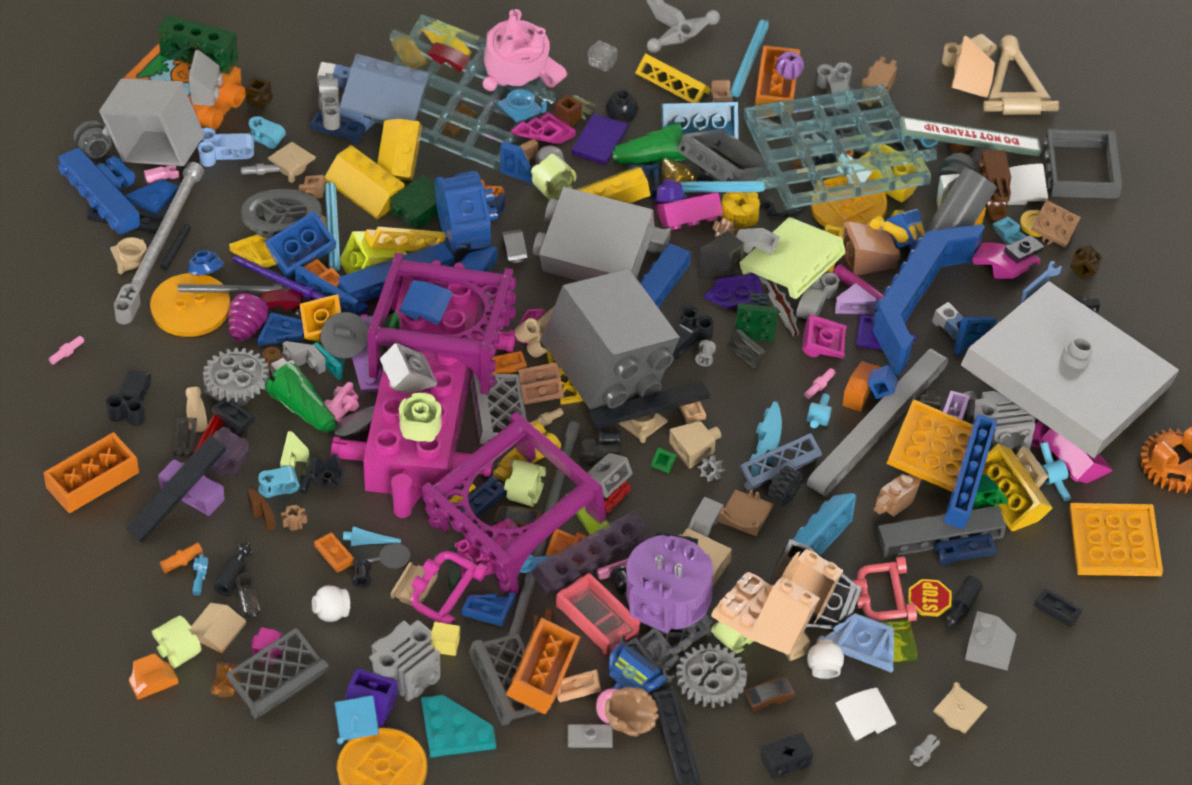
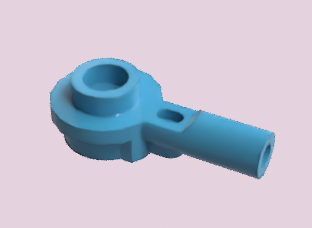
M200 554L199 558L195 557L193 563V570H196V579L194 580L192 592L194 595L201 594L202 581L205 579L208 557H203V554Z
M530 554L520 572L526 573L544 564H554L555 557L554 555L533 557Z

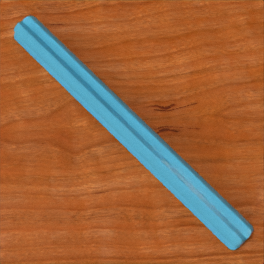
M760 20L730 90L732 97L735 96L737 98L742 92L768 30V21Z
M763 181L679 182L683 187L684 193L763 192L765 190Z
M333 182L325 184L327 230L336 241V249L328 253L329 269L332 267L335 271H339L340 252L336 186Z

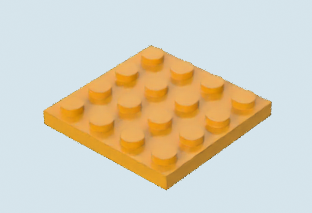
M913 399L886 464L952 492L973 424Z
M1070 503L1069 510L1077 575L1162 576L1163 568L1153 504Z

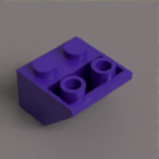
M357 668L348 685L345 700L373 696L378 728H383L398 697V681Z

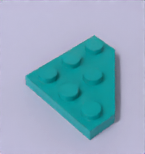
M444 695L421 698L430 757L496 749L493 725Z

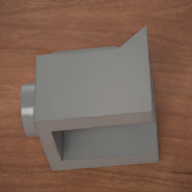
M655 227L647 251L660 254L663 249H666L670 242L671 227L667 229Z

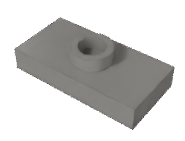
M568 725V747L612 748L611 725Z

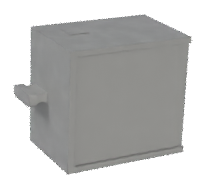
M120 79L99 112L106 125L102 132L104 135L111 136L123 162L184 166L205 135V131L202 130L182 81Z

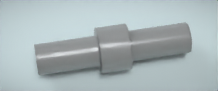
M262 163L255 164V166L241 167V175H265L268 172L280 171L279 166L276 164L264 165Z

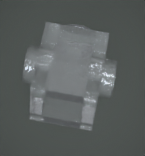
M598 40L588 50L589 65L609 72L617 62V48Z

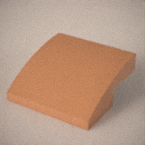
M557 362L518 370L524 405L564 398Z

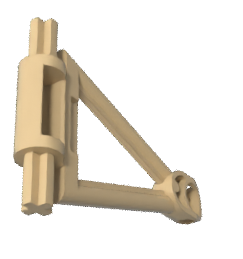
M1013 35L1004 36L1000 43L1001 57L989 101H984L983 110L1002 111V115H1040L1041 111H1058L1059 101H1051L1050 96L1020 52L1018 40ZM1009 60L1017 62L1036 92H1000Z

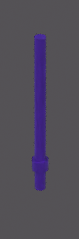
M235 255L233 257V262L302 293L305 298L317 300L327 297L318 293L316 289L310 286L305 287L241 256Z

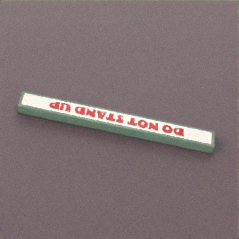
M901 117L899 120L901 132L904 136L994 150H1005L1007 152L1040 156L1042 153L1039 138Z

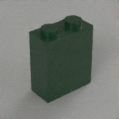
M422 174L390 197L391 213L394 216H398L406 225L411 226L415 230L422 228L438 216L434 193L435 183Z

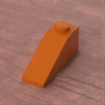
M861 361L851 375L844 390L842 406L862 412L871 391L868 385L870 373L872 370L881 368L880 366Z

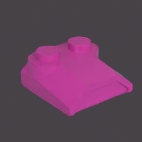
M810 314L803 331V351L811 357L823 354L844 358L847 326Z

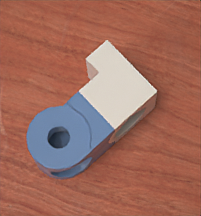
M321 62L317 74V85L318 79L337 78L338 86L345 89L351 68Z
M947 302L935 311L932 322L937 327L940 325L956 341L963 316Z

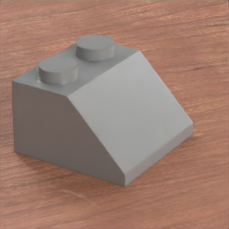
M195 50L189 74L191 103L214 106L216 98L220 96L219 85L223 83V74H220L218 64L199 50Z
M395 343L380 358L383 371L390 380V386L396 391L409 394L438 384L423 353Z
M977 611L965 660L1008 670L1017 634L998 616Z

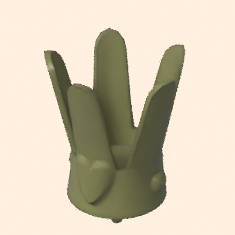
M574 95L573 98L582 103L581 118L585 121V117L582 115L583 112L590 116L593 115V112L585 105L596 106V104L588 102L578 95Z

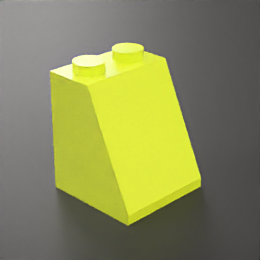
M355 231L351 233L340 257V264L346 273L350 274L392 260L395 253H402L403 256L407 254L405 251L370 248L364 237L366 231Z

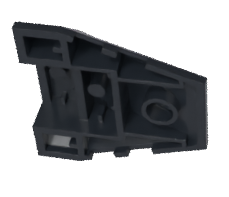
M788 539L777 560L769 584L774 586L798 552H800V556L805 549L815 551L807 545ZM842 573L822 615L815 622L818 614L813 612L806 627L833 629L838 624L844 623L847 618L852 616L861 588Z

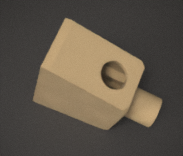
M697 421L670 429L669 443L690 469L700 463L703 458H707L715 452V440L721 438V432L718 427L707 430L702 422Z

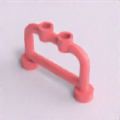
M905 556L896 557V562L871 564L859 569L857 580H853L861 588L860 596L857 600V608H863L864 614L868 618L887 620L907 617L908 621L917 620L915 603L906 604L905 606L899 574L907 573ZM890 571L898 610L875 612L871 609L865 576L869 573Z

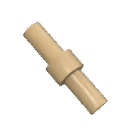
M558 408L550 413L545 412L532 422H539L545 427L551 424L552 420L562 416L563 410Z

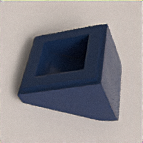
M503 193L494 197L493 201H487L490 208L496 207L497 212L493 213L498 214V219L505 209V194Z

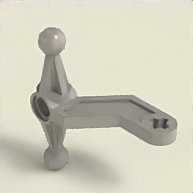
M646 0L656 19L671 27L659 39H650L647 43V49L655 53L660 50L661 46L684 43L696 36L708 23L711 25L717 24L720 15L717 11L711 10L707 12L706 17L685 20L680 10L664 3L663 0Z

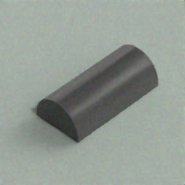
M964 167L927 225L925 233L974 225L997 189L996 185L977 172Z

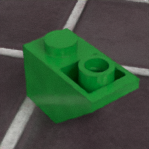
M983 474L972 509L1007 504L1009 500L1000 487L987 474Z

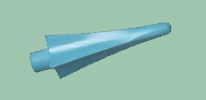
M356 527L352 528V532L344 531L343 540H350L351 546L401 543L399 538L376 534Z

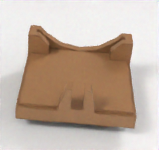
M1046 200L1031 230L1043 236L1042 242L1048 239V245L1055 242L1066 247L1081 217Z
M735 489L726 507H722L718 522L757 537L773 508V503L760 499L759 492H756L755 496H753L752 489L749 494Z

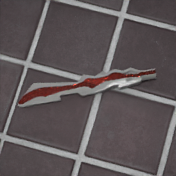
M757 275L761 284H766L769 290L768 297L773 306L778 308V316L785 327L790 330L793 337L798 336L797 318L793 315L794 310L790 307L791 303L785 300V293L778 291L776 282Z

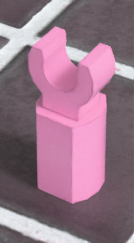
M167 165L164 168L162 166L144 171V177L148 185L162 179L166 180V178L176 179L179 177V172L176 170L175 165Z

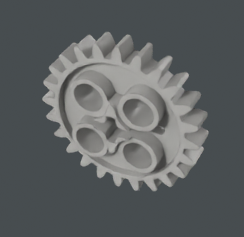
M235 348L234 352L227 349L226 354L220 351L219 357L213 355V361L208 360V366H204L203 379L204 385L207 386V391H212V396L219 394L220 400L226 397L227 402L231 398H234L235 402L239 398L246 401V396L254 398L253 393L260 394V389H265V384H267L270 377L268 363H265V358L260 359V354L254 355L253 350L246 353V348H243L241 352H238V348Z
M709 643L708 648L705 649L701 644L698 651L692 647L691 654L685 652L684 658H680L676 672L677 686L682 687V694L687 693L688 700L693 697L695 698L694 704L703 701V707H705L709 702L712 708H714L715 703L718 702L722 707L724 700L730 704L732 697L738 699L739 693H743L747 676L745 664L741 663V657L735 658V651L728 653V647L720 650V644H717L716 648H712V645Z

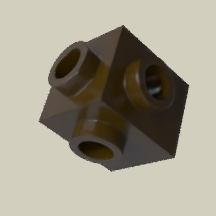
M253 76L245 87L246 103L253 107L264 109L273 98L271 81Z
M1092 245L1080 247L1075 250L1070 267L1083 279L1097 274L1102 257Z

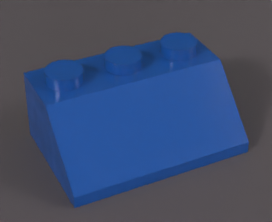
M315 211L265 241L276 265L288 279L295 275V268L297 266L304 267L336 249V241Z

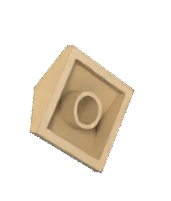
M210 603L189 631L192 635L196 634L200 643L223 653L245 626L246 620L228 605Z

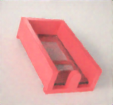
M590 573L584 577H579L572 585L558 592L556 608H560L603 650L606 656L619 644L622 635H625L624 642L626 643L639 634L640 621L631 617L630 611Z

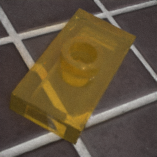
M408 35L392 40V47L408 68L413 69L426 64V58Z

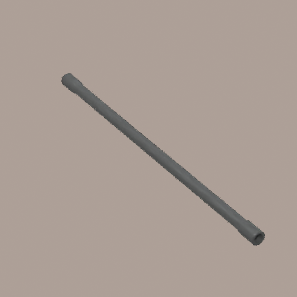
M575 421L568 423L561 450L569 458L580 428L579 423ZM556 468L544 513L558 502L565 474L559 468ZM547 538L533 550V557L543 555ZM535 567L534 570L526 573L508 636L517 633L520 636L539 567ZM515 641L506 643V648L514 652L517 651ZM503 653L504 656L512 658V656Z

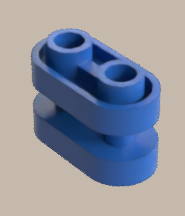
M116 156L106 160L107 166L103 163L95 165L119 191H121V184L126 188L134 184V172L128 169L123 161Z

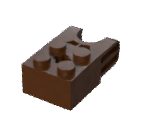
M1005 150L982 151L981 159H978L979 172L977 173L997 187L985 206L987 219L990 223H995L1007 216L1006 204L1010 200L1012 177Z

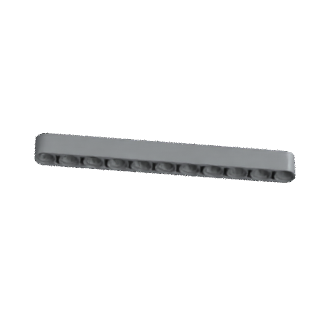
M929 349L900 379L895 393L883 397L810 475L807 486L821 495L827 496L911 406L913 399L917 400L943 372L948 364V358L933 349Z

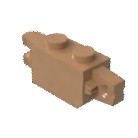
M881 57L879 61L876 60L873 67L869 68L867 78L862 80L860 89H863L862 104L872 106L874 102H884L896 79V61L892 60L890 64H886V58Z
M901 474L881 488L876 499L874 511L879 514L887 512L894 517L913 503L922 479L912 474Z

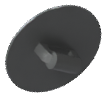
M338 313L330 317L322 328L321 341L323 347L328 353L337 358L346 359L354 357L363 351L368 343V327L365 321L354 313Z
M365 406L347 414L336 424L334 433L338 436L352 433L358 435L368 430V424L372 422L375 406Z

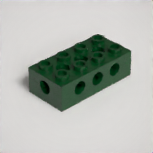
M168 14L158 27L160 55L162 57L192 65L195 50H199L219 65L221 73L230 75L239 60L237 35L235 32Z

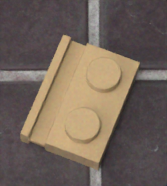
M409 562L393 588L391 598L400 599V602L412 606L411 594L415 588L411 587L417 575L423 577L426 572L423 570V567L420 565L415 566L412 562ZM437 573L430 580L426 590L420 595L419 601L421 603L436 581Z

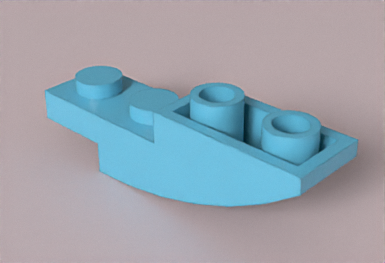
M773 401L771 407L767 408L764 413L763 423L760 422L756 430V434H759L757 453L752 454L750 460L775 450L780 446L782 418L778 402ZM769 457L766 463L774 465L776 459ZM751 465V475H759L761 468Z

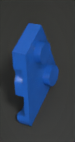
M504 141L501 145V173L533 184L532 167L522 148Z
M162 179L127 194L126 199L130 203L158 215L175 197L179 186Z
M271 312L257 340L258 345L264 346L281 344L286 341H302L304 338L302 320Z
M963 317L953 353L962 355L964 349L972 346L996 325L997 319L993 317Z
M509 593L508 597H496V594L469 595L462 608L461 615L502 627L515 601L516 593Z

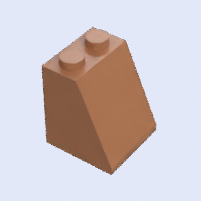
M844 222L842 236L846 252L844 257L851 272L858 276L897 269L898 260H900L901 256L899 249H896L894 245L893 235L883 230V227L875 230L867 224Z

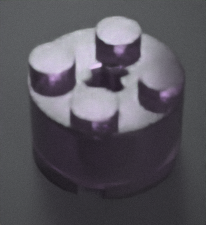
M222 427L212 436L223 444L227 450L211 466L210 470L220 476L226 477L227 474H231L232 477L248 458L249 443L246 439L239 438L233 434L228 428Z

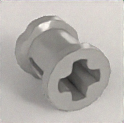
M702 340L699 343V353L696 354L695 361L697 364L707 367L713 362L712 355L716 350V345L712 341Z

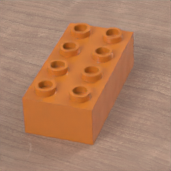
M763 46L754 113L792 116L797 78L785 79L783 76H780L777 72L776 63L779 56L784 52L793 51L800 55V50Z
M113 432L43 473L46 488L70 514L137 475L139 468L137 457Z
M541 618L531 635L506 695L546 714L556 697L580 636Z

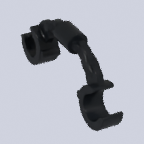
M808 190L799 192L796 203L800 204V207L797 209L792 208L785 210V212H778L774 209L775 203L769 200L760 201L759 212L761 208L767 207L769 208L767 216H795L807 208L809 205L808 199L811 200L812 192Z

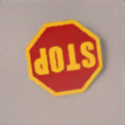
M921 579L909 588L908 604L915 603L916 611L920 615L940 616L951 608L952 592L939 580Z

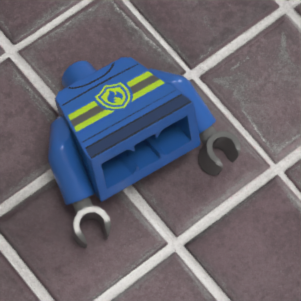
M625 635L621 636L619 644L616 645L609 657L608 669L610 676L617 681L612 689L620 690L625 687L641 688L648 693L658 689L665 683H671L675 674L673 676L666 675L670 669L669 667H666L660 674L661 671L631 648L632 639L629 643H625Z

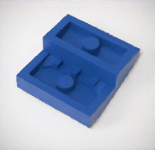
M413 280L399 312L415 320L420 316L438 325L453 292L431 283Z

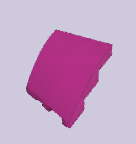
M547 112L540 119L534 117L527 124L522 121L511 130V134L559 144L576 136V130Z
M982 243L973 256V265L992 264L994 279L1015 278L1019 274L1028 271L1030 265H1039L1041 263L1040 258L1035 255L1016 263L1003 252L1008 245L998 243Z

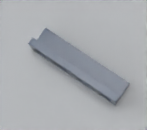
M811 433L740 465L747 479V482L744 484L746 491L748 492L772 481L784 466H789L796 470L821 457L823 454ZM808 440L813 450L810 452L801 450L802 442ZM787 449L794 451V459L784 458V451ZM767 458L777 459V466L772 468L765 465ZM751 465L760 467L759 475L752 477L748 467Z

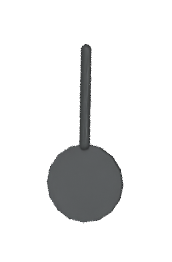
M391 543L381 549L378 557L364 560L369 562L380 561L386 568L400 569L409 563L411 553L405 545Z

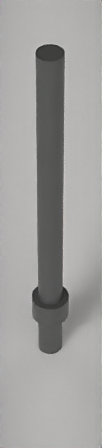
M178 284V292L261 294L273 290H293L287 286H282V284H273V286Z

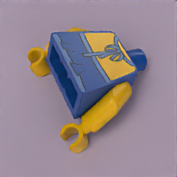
M918 208L907 212L895 210L891 218L886 219V222H884L881 216H876L869 223V226L875 230L882 226L883 230L893 235L899 248L907 245L910 252L912 249H916L918 239L920 237L923 238L926 234Z

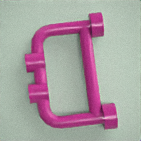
M452 551L441 552L434 560L428 559L423 566V570L426 571L423 577L417 575L411 587L415 588L411 594L413 608L438 623L453 625L455 617L451 616L449 612L472 577L482 581L488 572L489 566L482 562L476 565ZM449 559L463 566L467 571L440 612L437 613L423 605L419 601V597L428 587L432 577L438 572L442 562Z

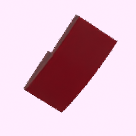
M437 42L432 45L427 53L430 58L441 66L446 62L458 72L464 69L470 57L459 50Z
M289 289L261 293V299L266 302L268 308L273 309L281 305L284 311L298 308L303 303L304 297L302 293Z

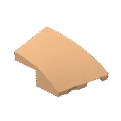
M964 36L951 88L988 98L995 63L973 41Z

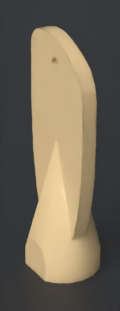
M190 387L186 389V396L188 398L186 408L188 427L193 432L203 433L208 424L205 407L200 397L201 389L199 387Z

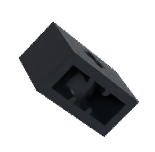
M801 732L762 746L760 759L771 779L785 777L797 770L807 769L812 765L814 753Z

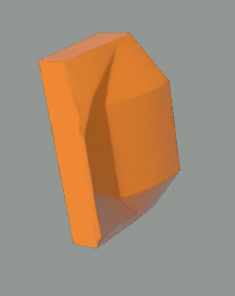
M155 653L133 662V671L129 684L137 699L179 684L171 665L164 662Z

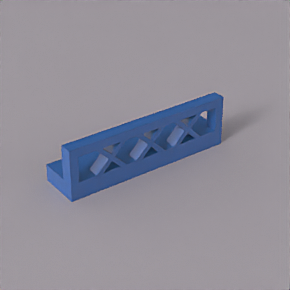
M300 265L295 268V282L305 287L310 286L316 289L318 293L327 297L338 294L342 313L349 312L360 316L368 311V305L363 302L359 304L357 299L338 289V287L333 286Z

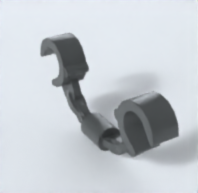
M696 623L681 628L682 631H688L690 635L681 641L678 647H665L663 640H653L648 645V655L652 657L653 648L661 649V657L684 651L694 640Z

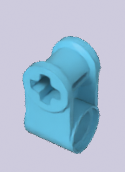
M255 116L249 120V127L251 128L249 134L254 137V141L269 148H275L286 135L285 129L281 125L270 122L262 117Z
M292 466L265 470L258 476L260 483L259 493L266 498L291 494L300 487L295 469Z

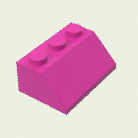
M706 192L688 196V198L681 201L654 204L663 227H671V230L681 228V224L688 223V226L700 224L699 220L706 219V222L718 220L717 216L723 215L718 192Z
M1051 428L1042 437L1044 442H1048L1051 453L1058 457L1057 461L1063 460L1070 471L1069 476L1076 482L1081 481L1087 484L1109 474L1113 470L1100 454L1095 458L1091 457Z

